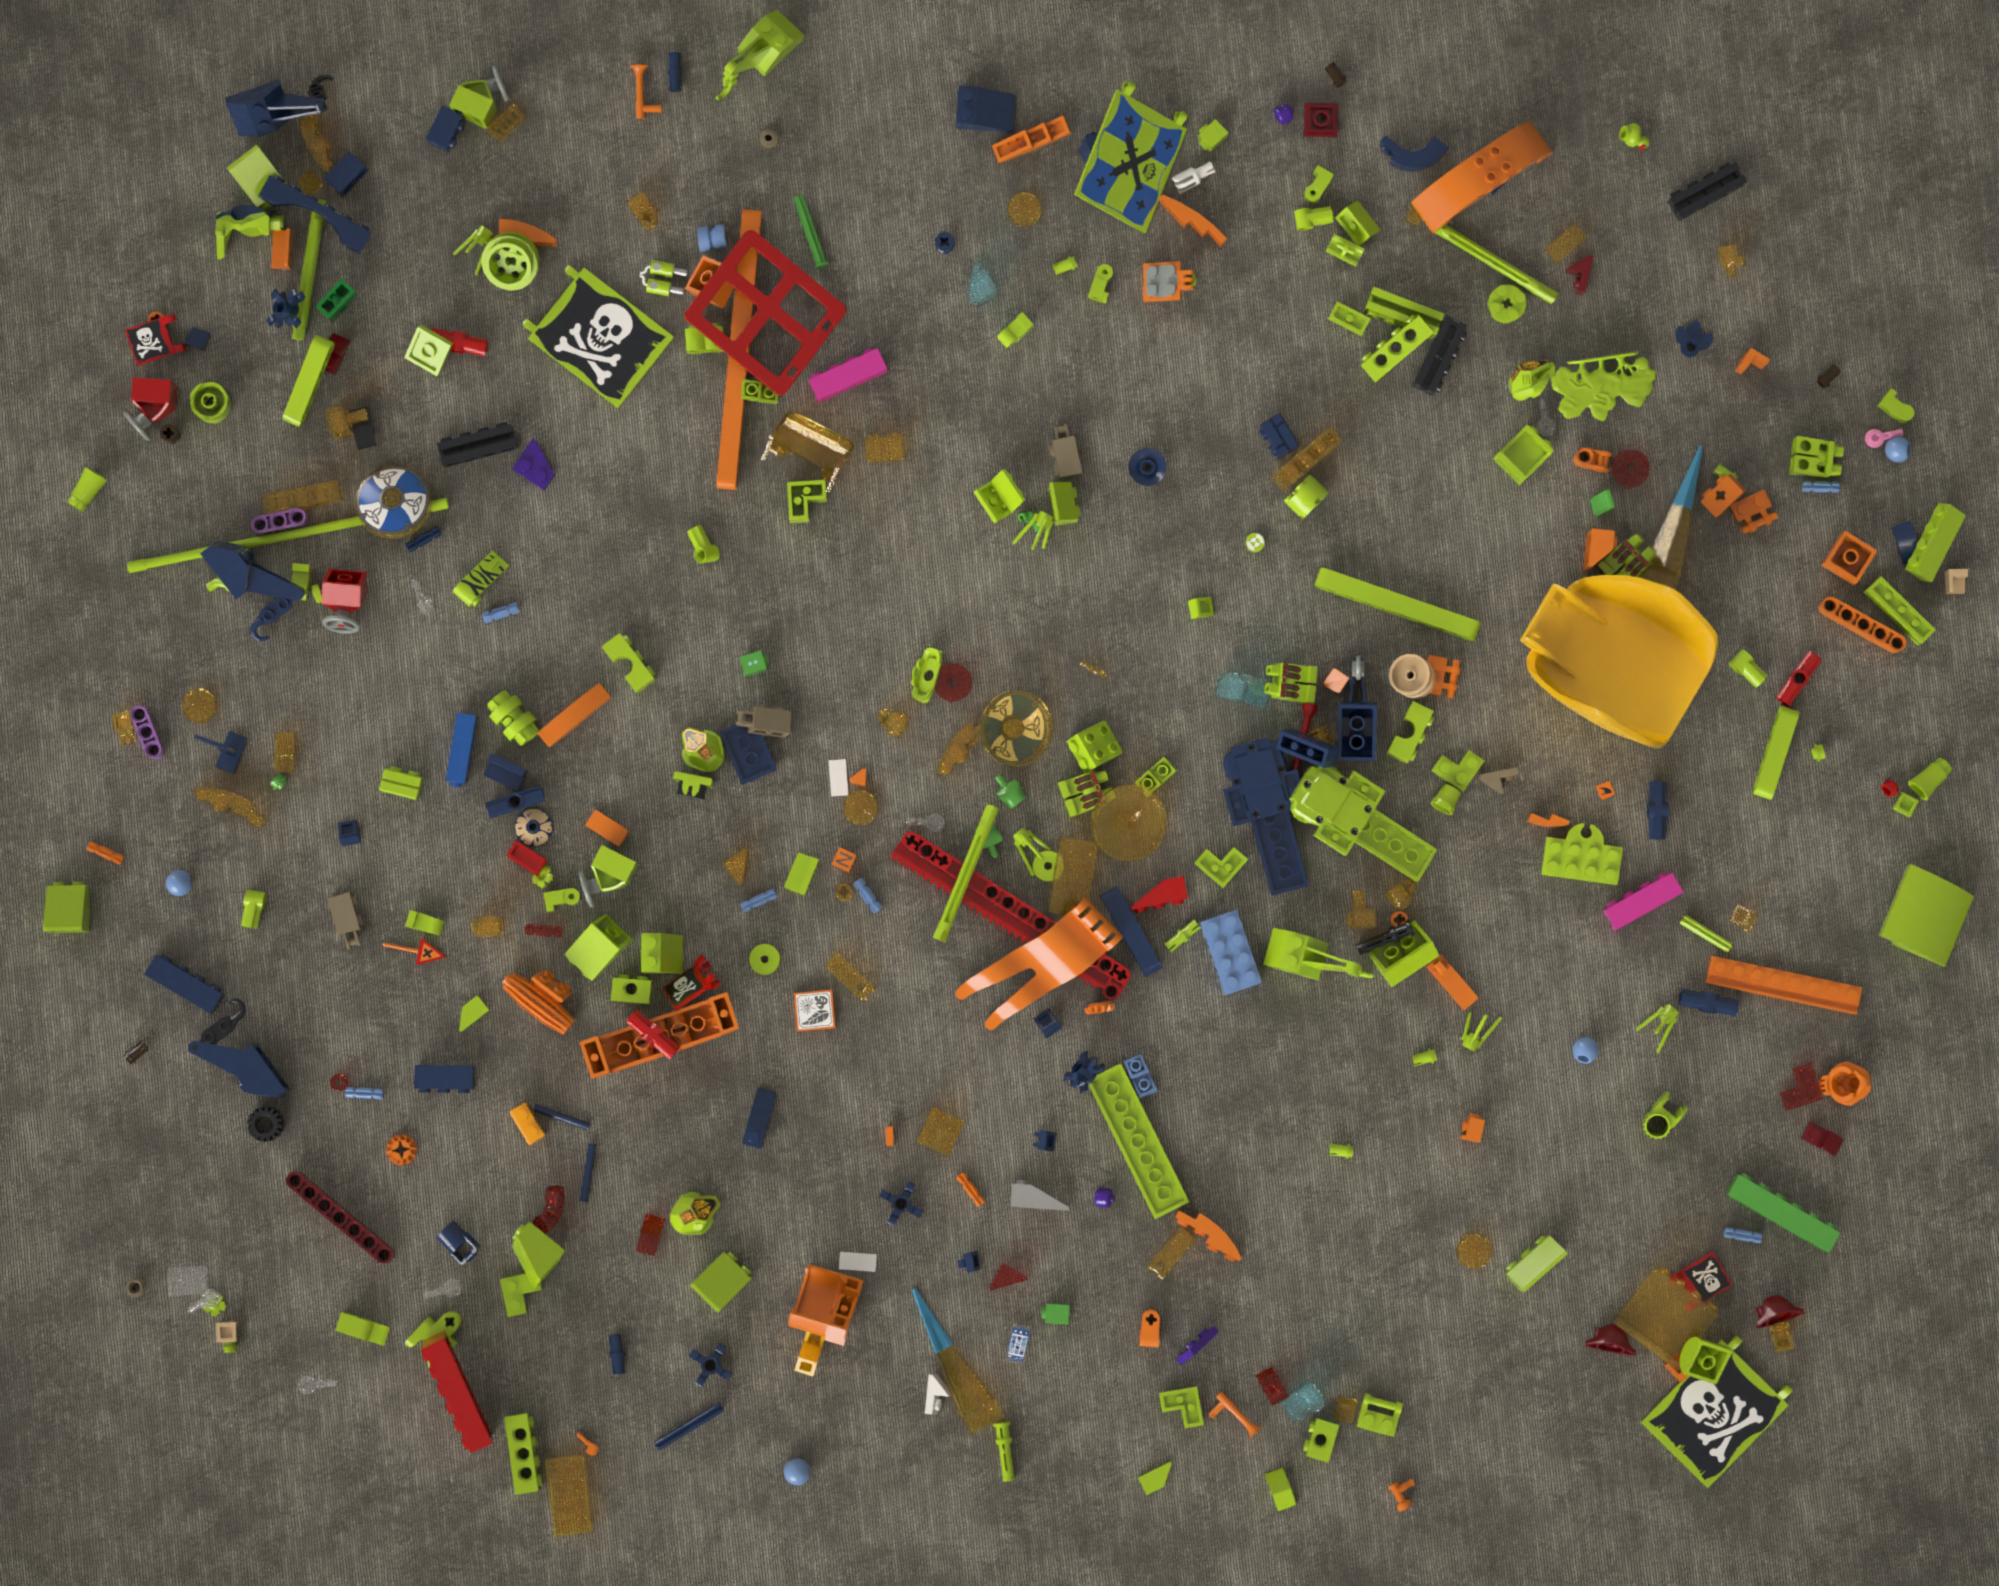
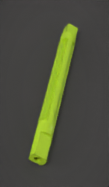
M318 199V203L323 206L327 203L326 200ZM311 211L299 292L303 291L305 299L298 303L299 312L297 317L301 320V324L298 328H295L293 325L292 339L299 341L304 340L324 222V218Z
M1445 225L1435 232L1551 305L1559 293L1520 271L1455 231L1452 227Z
M987 804L961 871L933 938L939 941L946 942L960 903L998 814L999 808Z

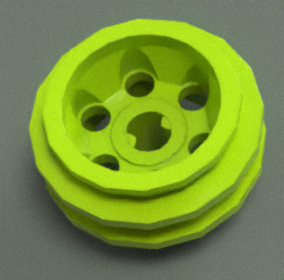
M505 232L498 234L490 240L482 253L481 264L484 274L492 284L500 289L513 291L522 289L531 283L539 271L540 256L538 249L529 238L520 233ZM495 254H500L501 259H496ZM525 261L527 267H523L522 262ZM517 271L519 275H513L512 272Z

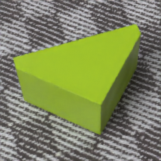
M1280 1468L1265 1474L1277 1510L1281 1511L1296 1505L1284 1469Z

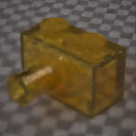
M337 405L328 408L329 411H325L330 434L335 440L354 435L352 424L368 420L365 408L349 413L344 407Z
M1364 890L1352 891L1353 908L1345 915L1346 927H1349L1350 931L1376 928L1375 908L1365 907Z

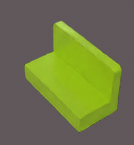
M1359 201L1350 204L1335 217L1358 246L1363 245L1371 236L1381 230Z
M799 852L784 887L805 896L819 864V859Z

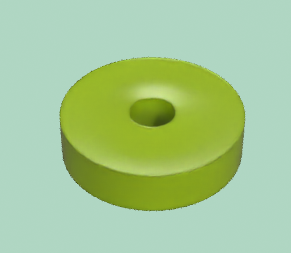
M1043 851L1040 853L1043 856V860L1036 856L1033 861V872L1042 881H1054L1063 871L1062 858L1053 851ZM1045 863H1050L1052 865L1051 869H1045Z
M760 944L751 951L749 962L755 972L761 975H768L775 972L779 967L780 954L772 945ZM763 956L768 957L767 963L761 961Z

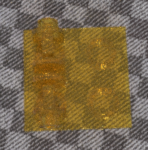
M932 1106L916 1142L949 1156L965 1121Z

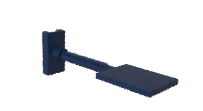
M228 732L226 740L222 744L195 734V739L214 746L221 752L215 767L235 774L248 738Z

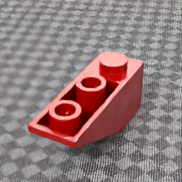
M1180 876L1163 880L1132 905L1130 910H1135V913L1147 911V907L1154 906L1155 910L1165 908L1167 903H1173V906L1184 904V900L1188 899L1184 877Z

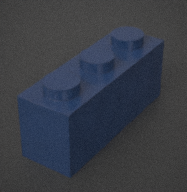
M1295 729L1281 730L1276 747L1278 750L1322 768L1336 766L1340 748Z
M415 1065L414 1088L419 1089L421 1093H431V1089H438V1093H450V1089H458V1093H469V1089H474L475 1066Z

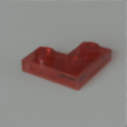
M1812 1063L1792 1068L1798 1087L1779 1092L1785 1111L1823 1100Z

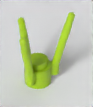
M481 225L478 230L476 229L453 252V255H457L472 240L473 242L466 249V253H469L476 243L482 246L485 243V249L493 233ZM482 255L477 265L475 275L479 274V271L482 267Z
M1041 510L1039 514L1035 513L1029 523L1012 541V544H1016L1033 523L1037 521L1035 525L1040 527L1031 549H1035L1043 530H1046L1042 543V549H1045L1050 529L1054 523L1052 521L1054 517Z
M1023 827L1013 835L1015 839L1013 844L1018 848L1031 876L1034 877L1035 874L1021 845L1023 847L1028 845L1040 860H1043V856L1031 842L1033 840L1048 851H1051V848L1037 838L1030 830L1027 831Z
M1669 1004L1664 1008L1661 1006L1657 1012L1636 1027V1030L1639 1031L1659 1015L1662 1022L1655 1030V1034H1658L1665 1024H1669L1656 1050L1657 1053H1660L1673 1025L1678 1020L1676 1017L1679 1015V1012Z
M1469 1012L1464 1033L1461 1037V1040H1463L1462 1046L1474 1052L1477 1048L1480 1049L1482 1043L1502 1020V1017H1498L1480 1039L1478 1035L1488 1015H1484L1475 1033L1470 1032L1468 1035L1472 1012Z

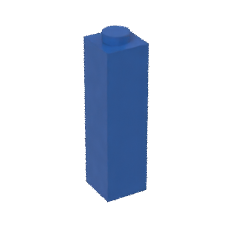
M457 713L445 780L450 782V786L461 788L462 784L467 785L478 722L476 715Z

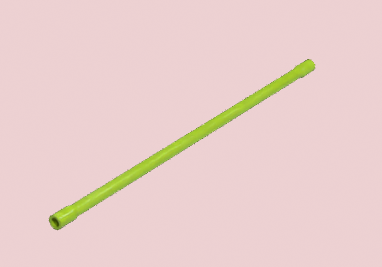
M447 497L429 501L426 512L449 509ZM360 516L228 543L252 548L365 525V523L361 520ZM208 547L127 562V568L129 573L147 570L148 568L202 558L200 553Z

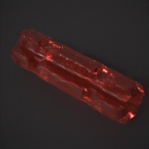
M526 924L525 934H536V936L545 937L554 935V937L561 938L563 927L555 926L552 928L551 925L536 924L534 926V924Z

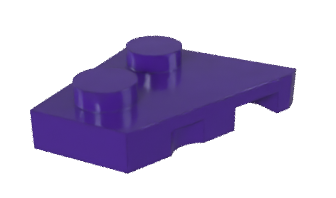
M534 439L531 440L512 468L544 491L555 476Z
M1215 1326L1209 1330L1204 1328L1198 1334L1199 1338L1196 1341L1193 1339L1185 1346L1186 1350L1175 1360L1181 1365L1195 1356L1219 1333V1330Z

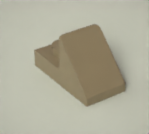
M1518 767L1480 774L1478 779L1502 795L1501 779L1504 782L1513 781L1515 776L1519 775Z

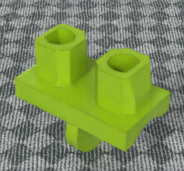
M1334 234L1325 252L1356 267L1365 249Z

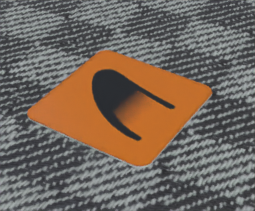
M1610 781L1596 786L1601 800L1615 795Z

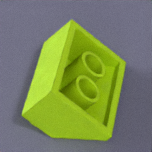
M1415 920L1411 922L1415 933L1414 936H1406L1400 939V942L1392 941L1367 952L1391 987L1440 956L1432 940Z
M1550 1235L1539 1237L1535 1241V1247L1531 1250L1527 1248L1520 1255L1522 1258L1517 1263L1513 1261L1506 1267L1507 1271L1504 1274L1519 1291H1527L1568 1254Z

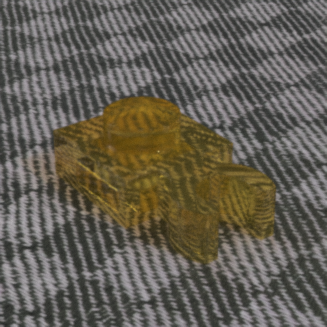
M130 710L111 714L115 733L120 732L119 743L121 746L135 743V736L131 733V730L135 728L130 716Z

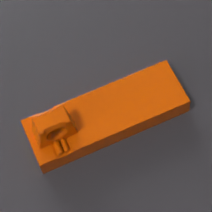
M1442 954L1426 966L1463 1011L1479 998Z

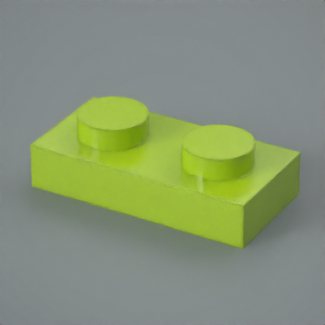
M1338 301L1328 320L1361 337L1371 319Z

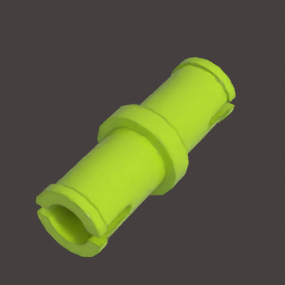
M1192 919L1181 930L1178 929L1177 933L1164 944L1173 952L1183 942H1188V938L1201 929V927Z

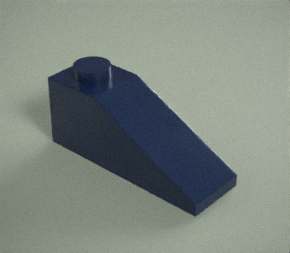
M761 1088L757 1089L742 1144L762 1149L776 1092Z

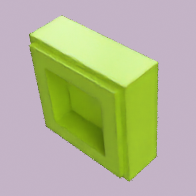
M1900 792L1892 809L1910 818L1919 800L1904 792Z

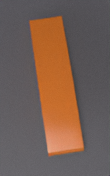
M1062 115L1048 123H1042L1029 130H1023L992 145L998 162L1002 163L1072 134L1065 116Z
M1163 194L1160 196L1159 202L1184 229L1190 224L1202 238L1209 234L1220 247L1226 243L1227 238L1198 212Z
M598 683L544 726L537 734L550 748L577 728L581 722L591 716L599 707L609 701L611 696Z

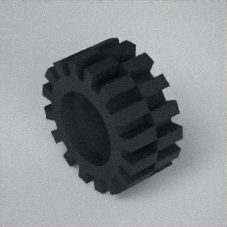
M259 1107L249 1115L247 1129L254 1139L268 1142L275 1140L276 1137L281 1135L280 1133L284 1129V1121L278 1110L272 1107ZM265 1116L269 1117L273 1122L271 1130L267 1132L261 1131L258 1126L259 1120Z

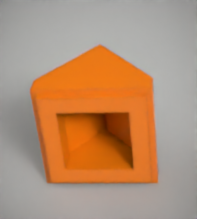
M862 768L849 778L851 784L866 787V769Z

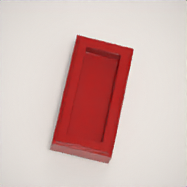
M515 840L505 855L537 877L548 862L547 859Z

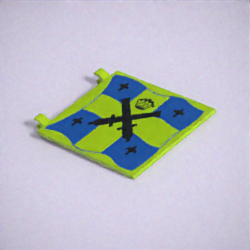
M1125 81L1122 85V92L1115 90L1074 195L1142 233H1146L1187 131L1182 125L1188 115L1184 111H1177L1174 115V121L1130 97L1136 85L1132 81Z

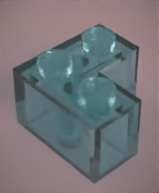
M1228 672L1227 675L1219 674L1215 697L1259 708H1267L1270 698L1269 694L1264 693L1265 680L1253 679L1252 675L1242 673V676L1233 672Z
M1308 1380L1281 1400L1279 1404L1293 1423L1296 1421L1300 1423L1308 1417L1307 1412H1318L1325 1406L1324 1402L1326 1399L1314 1383Z

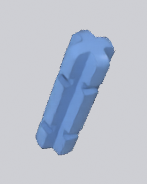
M1803 481L1802 491H1830L1831 493H1837L1840 490V483L1814 481L1811 483V481Z
M514 602L509 604L508 607L505 605L492 609V612H483L482 618L484 623L492 622V619L496 621L508 617L511 613L512 615L519 613L518 604Z
M862 878L853 883L856 890L859 889V894L866 904H870L869 908L873 913L882 909V905L879 901H876L877 898L870 888L865 886L866 883Z
M770 889L765 894L761 893L750 898L749 901L741 902L740 906L743 912L751 910L752 907L756 908L763 905L768 900L776 899L777 894L775 890Z
M346 1087L345 1097L354 1098L355 1096L356 1098L372 1099L373 1097L374 1099H383L384 1094L383 1089H355L354 1087Z
M1728 1227L1724 1230L1725 1238L1752 1241L1754 1243H1761L1762 1241L1761 1233H1752V1231L1740 1229L1734 1230V1228Z

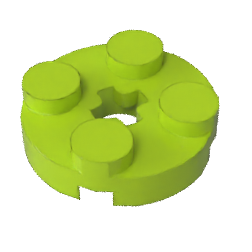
M1513 285L1498 286L1492 291L1487 302L1491 316L1500 323H1511L1518 320L1526 308L1525 294ZM1506 299L1510 300L1512 307L1508 306L1507 309L1502 304V301H1506Z

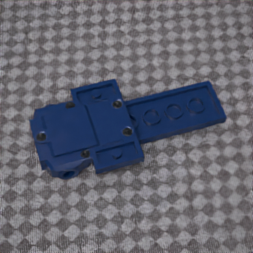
M1267 737L1230 748L1231 751L1224 756L1223 767L1226 777L1231 781L1233 787L1223 789L1232 826L1251 822L1270 894L1274 896L1309 885L1289 816V811H1291V800L1289 798L1300 782L1297 769L1286 771L1285 753L1276 749L1278 741H1270Z

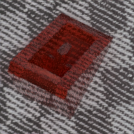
M1002 1262L989 1286L990 1291L1026 1281L1027 1276Z

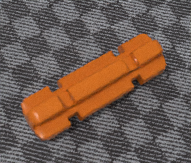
M90 841L87 846L88 851L96 853V855L107 860H112V862L119 865L123 862L124 855L115 853V851L102 845L99 846L98 843Z
M962 1172L956 1177L960 1184H963L962 1187L970 1198L974 1199L973 1202L976 1206L979 1207L984 1204L985 1199L982 1195H979L980 1192L972 1181L968 1180L969 1177L966 1173Z

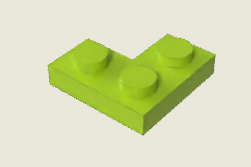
M1470 750L1467 751L1459 765L1441 755L1431 771L1463 793L1485 760Z
M1235 847L1232 848L1222 861L1206 849L1194 864L1223 889L1248 859Z
M526 1274L500 1279L507 1317L527 1313L524 1294L543 1290L542 1285L540 1284L535 1290Z
M1197 1386L1159 1393L1162 1412L1181 1409L1184 1428L1204 1425Z

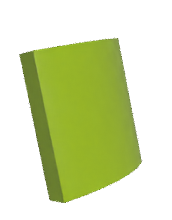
M1909 864L1906 867L1878 936L1892 941L1891 944L1945 967L1974 896L1941 877Z

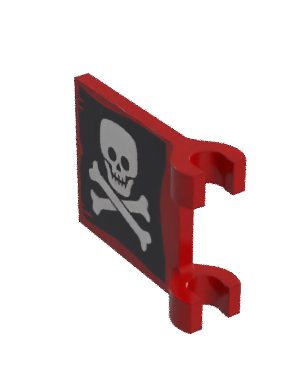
M175 313L125 329L137 366L187 350L185 343L173 346L166 324L177 321Z
M700 955L696 959L694 966L663 987L675 1011L707 989H716L721 985L718 978L712 972L708 973L704 978L701 971H708L712 967L704 955Z
M1713 1251L1667 1277L1671 1284H1676L1683 1280L1693 1297L1692 1300L1683 1304L1686 1311L1695 1309L1700 1304L1732 1286L1731 1281Z

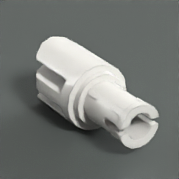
M1209 161L1197 169L1190 167L1173 176L1172 179L1178 193L1182 194L1199 185L1200 179L1215 173L1211 162Z

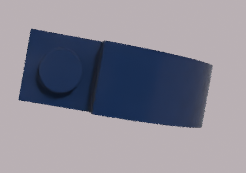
M1386 135L1379 144L1384 154L1392 156L1389 164L1398 169L1411 172L1422 171L1432 167L1448 151V147L1435 136L1423 149L1418 151H1406Z

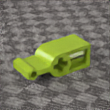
M341 1312L335 1331L385 1346L391 1327L347 1312Z

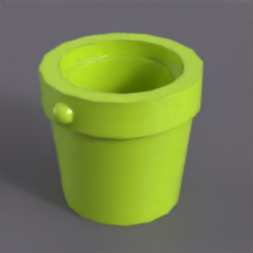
M1444 784L1438 794L1432 799L1431 805L1442 813L1452 815L1461 793L1456 788Z

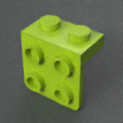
M1005 469L1001 470L990 482L974 491V494L994 524L1011 515L1025 501L1023 492L1017 487L1013 477Z
M1101 721L1066 741L1070 751L1073 752L1080 768L1085 774L1121 755L1123 752L1106 721Z

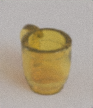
M886 709L878 713V721L886 728L887 734L897 738L904 734L910 720L909 716ZM886 714H889L887 723L885 724V716Z
M1407 879L1394 885L1384 894L1391 905L1401 911L1412 903L1410 900L1416 891L1415 882ZM1404 885H1407L1409 887L1410 894L1408 893Z

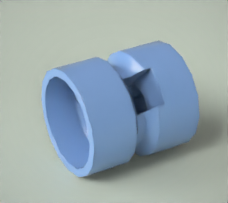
M724 224L713 225L711 229L708 226L697 227L700 252L711 251L712 247L716 250L727 249Z

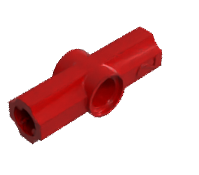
M432 328L431 330L453 343L450 350L452 352L460 354L470 353L483 357L487 354L488 340L472 337L460 331L449 332L437 328Z
M1807 651L1775 698L1783 705L1790 707L1801 689L1808 683L1809 678L1822 659L1815 653ZM1796 674L1802 676L1803 681L1801 684L1795 681L1794 677Z
M637 1009L627 1019L628 1025L637 1031L641 1038L659 1050L669 1060L681 1048L666 1035V1032L654 1022L648 1020Z

